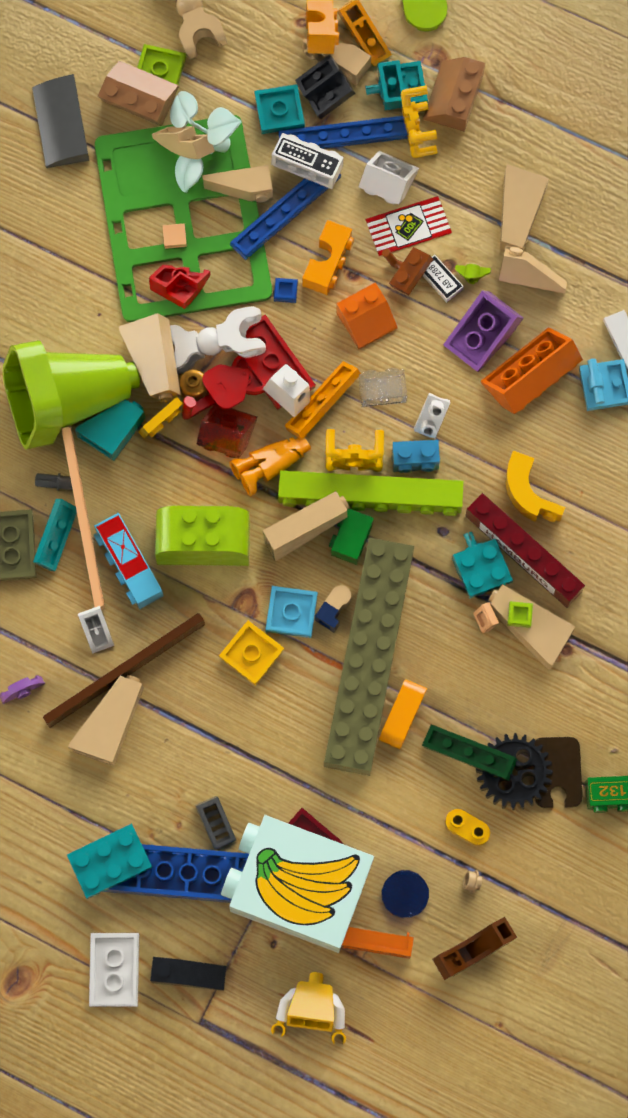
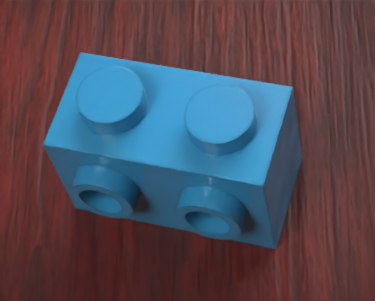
M439 440L393 442V472L409 473L412 471L431 472L439 470Z

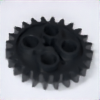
M514 733L513 739H509L508 735L505 734L504 741L502 742L496 737L495 746L488 743V747L516 758L519 754L526 753L530 759L525 763L517 760L514 767L518 771V775L513 776L511 773L509 782L512 783V787L505 791L499 788V784L507 780L500 777L495 778L494 775L476 768V773L482 774L477 777V782H484L480 786V790H488L485 795L486 798L489 799L494 796V805L502 801V809H505L507 804H511L513 811L516 804H519L521 809L524 810L525 802L533 806V798L541 801L539 793L547 794L548 790L544 785H551L552 783L546 777L553 775L552 770L546 769L552 766V761H545L549 753H541L543 745L535 747V739L533 738L530 742H527L525 734L519 740L517 733ZM530 766H535V769L533 770L526 768H529ZM525 776H533L535 782L532 785H525L522 779Z

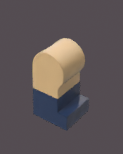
M343 585L336 586L315 615V621L335 633L339 627V620L336 618L342 609L350 605V590Z

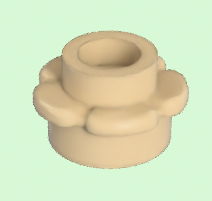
M477 870L473 872L467 871L463 880V889L469 890L473 894L482 885V876H479Z

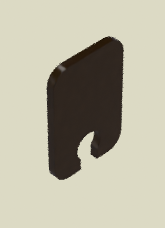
M574 737L538 738L535 740V747L542 744L543 749L541 753H549L545 761H552V766L546 769L552 770L553 775L546 777L552 783L551 785H544L548 792L547 794L540 792L541 801L535 798L536 804L541 808H553V799L550 795L551 790L555 787H562L567 794L565 808L577 807L583 798L580 744L578 740Z

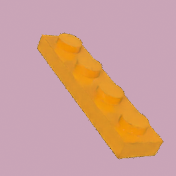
M343 361L310 397V403L285 424L287 431L303 439L361 375L358 368Z

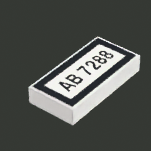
M433 255V261L423 274V277L447 303L461 292L464 286L438 257Z

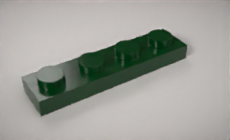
M432 724L422 744L426 749L509 781L517 762V758Z

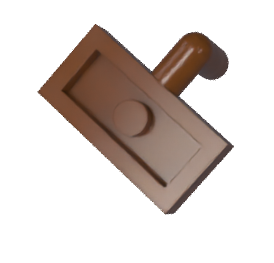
M415 247L412 248L404 262L398 260L389 249H384L382 252L383 257L388 263L398 269L389 284L394 289L408 296L433 261L431 255Z

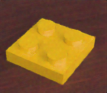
M176 397L147 422L138 433L143 438H146L148 435L151 438L154 437L164 427L162 423L165 420L169 423L181 412L179 407L183 403Z
M248 620L221 652L219 658L256 686L283 653L284 647Z

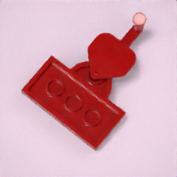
M265 314L261 317L260 322L251 325L246 331V338H258L265 343V353L250 358L238 355L231 366L219 364L206 371L203 375L202 383L209 395L197 402L193 397H185L183 400L182 418L188 420L214 404H217L222 409H231L243 402L246 394L259 395L266 393L276 409L279 410L282 406L263 390V387L285 364L295 370L309 384L310 391L315 388L316 384Z

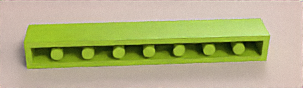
M280 470L278 501L286 507H295L297 504L306 505L307 507L336 491L339 497L344 496L349 507H352L351 509L355 511L372 508L377 512H387L390 509L397 510L399 513L420 511L421 514L431 515L434 512H443L446 516H455L462 511L464 481Z

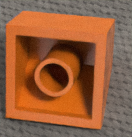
M376 282L336 304V313L358 349L398 328L388 302Z

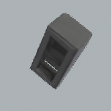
M218 796L195 805L214 850L236 841ZM213 805L216 806L217 809L206 814L203 811ZM217 814L220 815L221 818L208 823V818ZM221 823L224 824V827L212 832V827ZM226 831L228 832V836L216 841L215 836Z

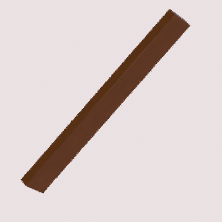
M197 613L45 714L43 719L48 727H53L110 689L120 676L126 678L127 675H131L205 625L203 617L200 613Z

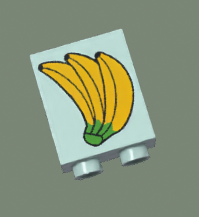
M264 815L260 827L248 823L238 849L249 854L243 872L234 868L230 869L221 892L222 896L232 899L229 906L230 912L339 953L374 856Z

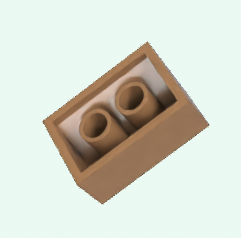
M467 57L442 61L428 102V110L425 111L423 120L465 132L484 76L485 63Z
M118 61L107 74L98 97L109 105L162 126L179 85Z

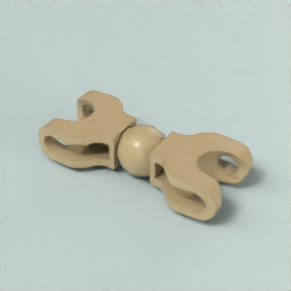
M175 0L176 11L184 20L179 31V38L189 60L198 56L196 44L203 37L213 38L218 47L227 44L220 20L214 15L204 12L202 0Z

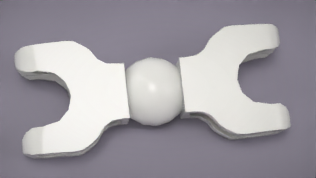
M254 306L233 310L224 323L216 325V328L207 327L201 330L200 333L196 331L188 332L180 326L171 325L172 342L175 344L174 355L177 374H183L192 369L198 359L205 358V355L214 356L220 353L222 349L225 352L234 351L244 358L265 353L266 345L261 339L246 338L248 328L260 322L261 310Z

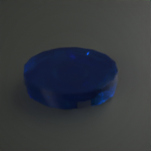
M410 870L395 872L388 877L382 888V901L385 908L392 915L399 918H412L419 915L425 909L429 899V888L425 880L418 873Z

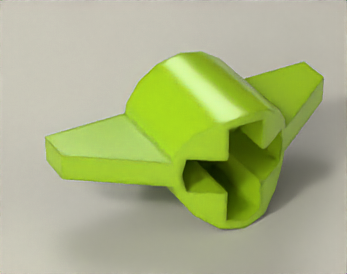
M476 264L456 265L455 270L469 284H476L479 279L491 273V268L480 267Z

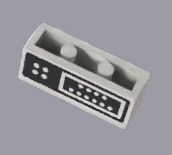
M282 133L272 153L271 165L333 189L343 168V157L335 151L324 150L315 143L304 142L295 135Z

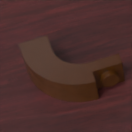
M503 917L462 943L437 955L432 960L443 979L446 980L515 940L517 936L507 919Z

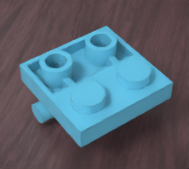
M590 359L587 361L588 365L579 366L587 411L628 405V376L624 359L597 363L596 359Z

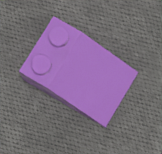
M482 290L443 345L479 372L509 339L524 317L490 291Z

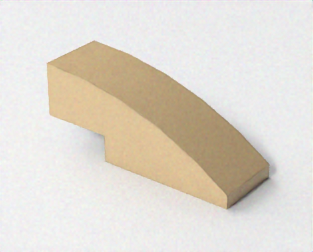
M171 126L152 134L153 139L160 145L186 158L200 159L215 152L213 145L208 142V135H197L194 126L182 128Z

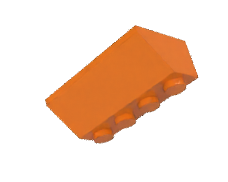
M548 327L482 379L481 383L504 409L516 414L523 410L533 399L539 397L548 387L557 383L567 372L573 370L583 359L573 339Z

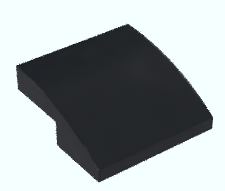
M330 54L295 80L303 96L308 99L314 112L320 119L356 94Z

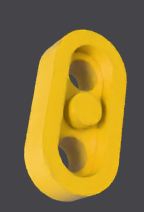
M454 809L447 814L445 824L447 829L453 834L475 846H481L488 841L490 829L483 821L461 809ZM455 817H460L462 819V823L460 825H456L453 822V819ZM481 829L483 835L477 837L474 834V830Z

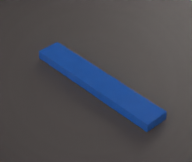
M403 116L278 131L279 138L282 133L295 135L300 140L307 143H315L322 149L408 139Z
M339 174L336 182L341 178V174ZM304 178L230 242V246L247 260L329 188Z

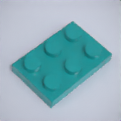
M129 824L67 854L87 899L153 868L133 824Z

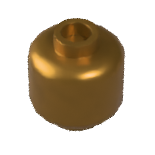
M190 369L181 375L179 387L184 398L190 396L197 402L207 396L208 391L202 383L204 375L202 371Z

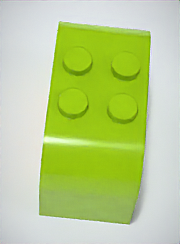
M166 506L157 509L155 541L157 565L249 566L250 517L246 509L232 506Z

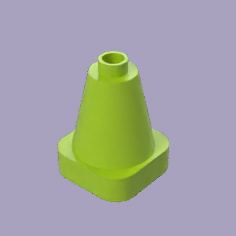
M39 340L11 345L2 370L6 395L17 433L24 449L54 444L61 428L69 427L125 399L128 400L131 396V389H136L140 386L139 372L133 361L126 363L121 355L46 352Z

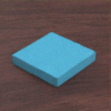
M272 586L265 631L268 633L312 638L318 592Z

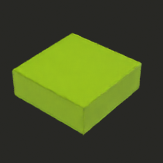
M510 601L507 626L531 628L533 603Z

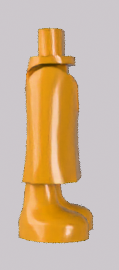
M291 437L289 440H281L249 452L248 458L233 459L229 464L234 476L238 480L241 479L246 493L252 496L257 492L258 480L262 478L267 483L279 475L280 470H286L300 458H303L304 453L311 450V446L305 437L303 439Z

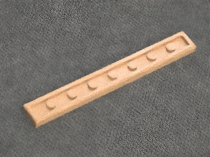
M65 427L61 428L94 606H100L101 610L105 608L73 433L71 428Z

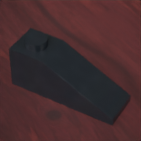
M153 957L150 981L153 984L224 991L227 966Z

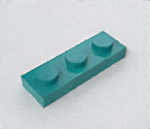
M63 499L55 500L33 560L34 563L49 571H56L77 513L76 506Z

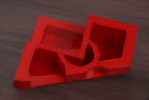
M162 265L149 277L150 290L186 309L205 286L211 273L204 269L203 273L190 272L189 267L176 268L172 265Z

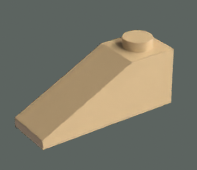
M268 165L202 175L203 186L207 190L251 202H265L273 198Z
M517 247L505 248L499 281L565 294L567 281L528 252H524Z

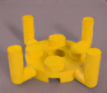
M426 85L405 89L401 92L402 113L413 158L438 154L436 145L419 148L418 146L423 144L424 141L437 139L436 130L423 133L420 131L418 112L428 110L427 101L415 104V101L411 102L410 99L428 94Z
M327 429L325 448L326 470L334 471L340 469L350 471V467H358V471H382L384 430H375L374 450H363L361 445L356 444L348 445V449L343 450L335 449V430Z

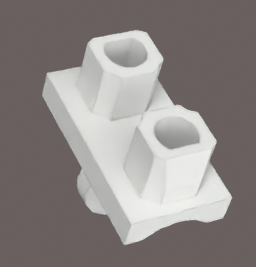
M429 393L415 424L414 431L435 439L450 405V400L442 399Z

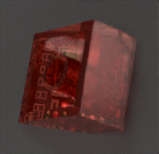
M214 404L201 421L196 445L202 446L208 451L223 453L230 458H240L247 448L258 416L233 408L222 409L217 404Z

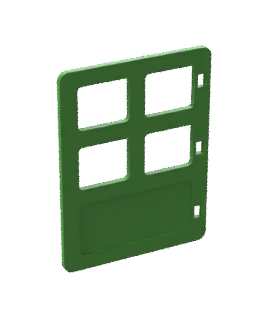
M208 119L194 121L200 126L209 129L207 125ZM242 123L229 137L230 147L225 153L215 151L201 158L204 167L202 175L187 193L180 189L175 177V166L180 155L169 151L152 137L153 133L166 127H171L173 124L104 135L96 139L95 150L122 315L127 322L131 323L157 313L164 317L266 301L271 298L272 285L264 245L249 257L254 280L252 286L205 293L202 288L186 309L169 300L139 304L137 302L132 272L136 266L181 260L183 267H189L190 272L200 273L198 262L200 256L234 251L230 246V242L241 232L204 238L194 237L189 203L229 196L204 189L202 175L250 168ZM195 128L197 135H206V133ZM111 160L112 170L105 172L103 161ZM239 198L245 230L259 218L257 202ZM170 205L174 209L176 224L185 223L187 247L165 249L164 244L130 249L128 247L123 215L126 212ZM113 223H121L123 233L115 234ZM124 286L132 287L133 296L125 298Z

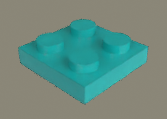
M297 84L254 91L261 134L305 128Z

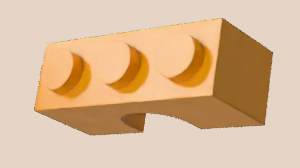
M307 0L305 16L306 29H308L307 51L308 53L334 54L335 45H339L337 8H333V0Z
M327 220L319 238V248L328 251L331 257L322 262L310 259L302 278L303 287L328 295L330 289L334 290L338 280L336 276L338 269L342 270L346 262V257H344L346 250L350 251L355 238H352L351 228Z

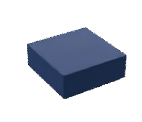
M275 278L274 302L296 303L298 279Z

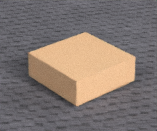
M185 223L163 225L165 249L187 247Z
M490 602L482 604L473 613L482 633L489 632L499 623Z

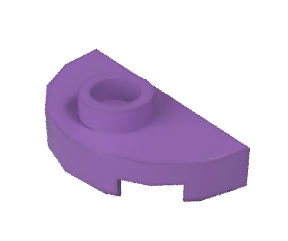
M36 675L31 680L28 677L8 686V691L1 692L0 699L3 704L17 697L18 699H23L31 694L30 691L44 685L45 682L39 675Z

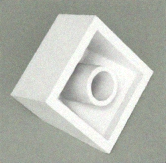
M378 151L366 164L359 188L364 189L369 195H378L384 198L390 204L399 205L405 198L419 168Z

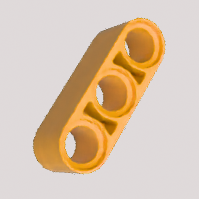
M405 679L381 732L379 741L401 749L427 688Z

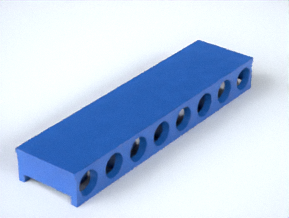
M142 844L153 868L104 892L231 903L232 899L221 895L225 880L231 868L243 872L249 854Z

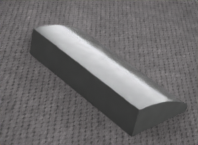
M74 74L51 79L32 87L46 168L90 161Z

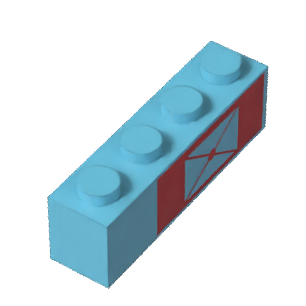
M117 513L94 525L97 533L93 534L98 545H104L107 553L104 555L109 565L116 566L118 572L115 575L121 586L126 584L129 590L126 595L131 604L134 605L136 603L139 609L163 597L160 585L120 514Z

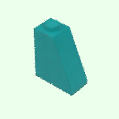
M125 399L79 425L75 429L76 435L115 461L146 419L143 411L144 408L135 401L131 403Z

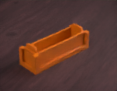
M348 927L341 948L410 959L414 937H409L410 932H407L406 936Z

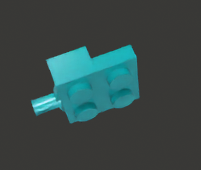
M399 60L378 63V84L365 86L366 95L380 94L383 100L384 111L402 108L401 92L403 90L425 86L421 61L400 64ZM427 94L410 98L411 102L415 101V104L425 101L428 104Z
M472 531L469 534L465 533L463 535L468 547L464 551L453 554L452 561L460 580L464 584L469 599L513 582L496 539L485 543H477Z

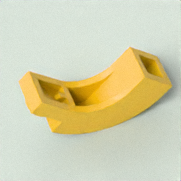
M513 451L507 467L505 481L507 493L512 504L522 515L536 522L538 514L543 515L542 517L548 521L560 522L565 507L540 498L530 487L529 474L535 458Z

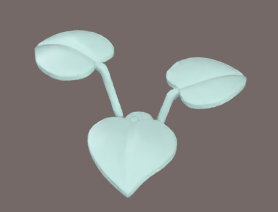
M186 91L179 92L170 110V120L173 126L182 128L189 122L190 125L208 135V142L213 145L214 151L225 153L230 147L229 137L242 121L229 110L219 107L210 114L207 121L209 129H206L192 120L198 112V104L195 97ZM180 156L176 162V181L180 189L185 193L198 182L202 175L204 167L201 158L190 159Z

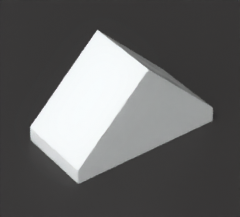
M100 606L78 614L92 654L114 646Z

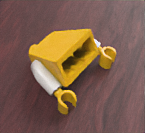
M310 973L309 982L299 981L296 988L290 989L280 1000L276 1015L278 1021L271 1028L272 1034L275 1033L276 1026L283 1028L281 1037L287 1032L286 1026L332 1032L334 1028L335 1031L331 1035L333 1044H335L334 1037L337 1034L343 1036L342 1044L346 1042V1036L342 1032V1029L345 1028V1008L339 996L333 993L332 986L323 984L324 975L322 973Z

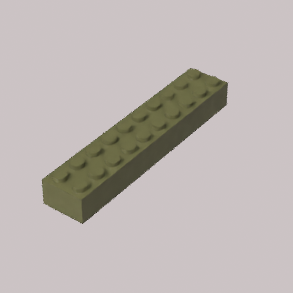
M370 537L368 539L324 760V767L367 776L371 774L414 553V546Z

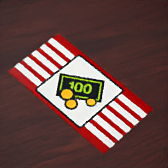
M438 196L365 219L379 256L382 255L384 249L394 252L452 233Z

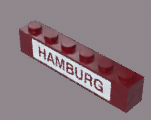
M482 493L467 508L465 517L491 540L496 539L499 547L566 608L583 592L585 584L486 495Z

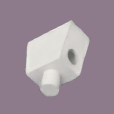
M286 364L263 387V390L293 417L310 403L309 384Z

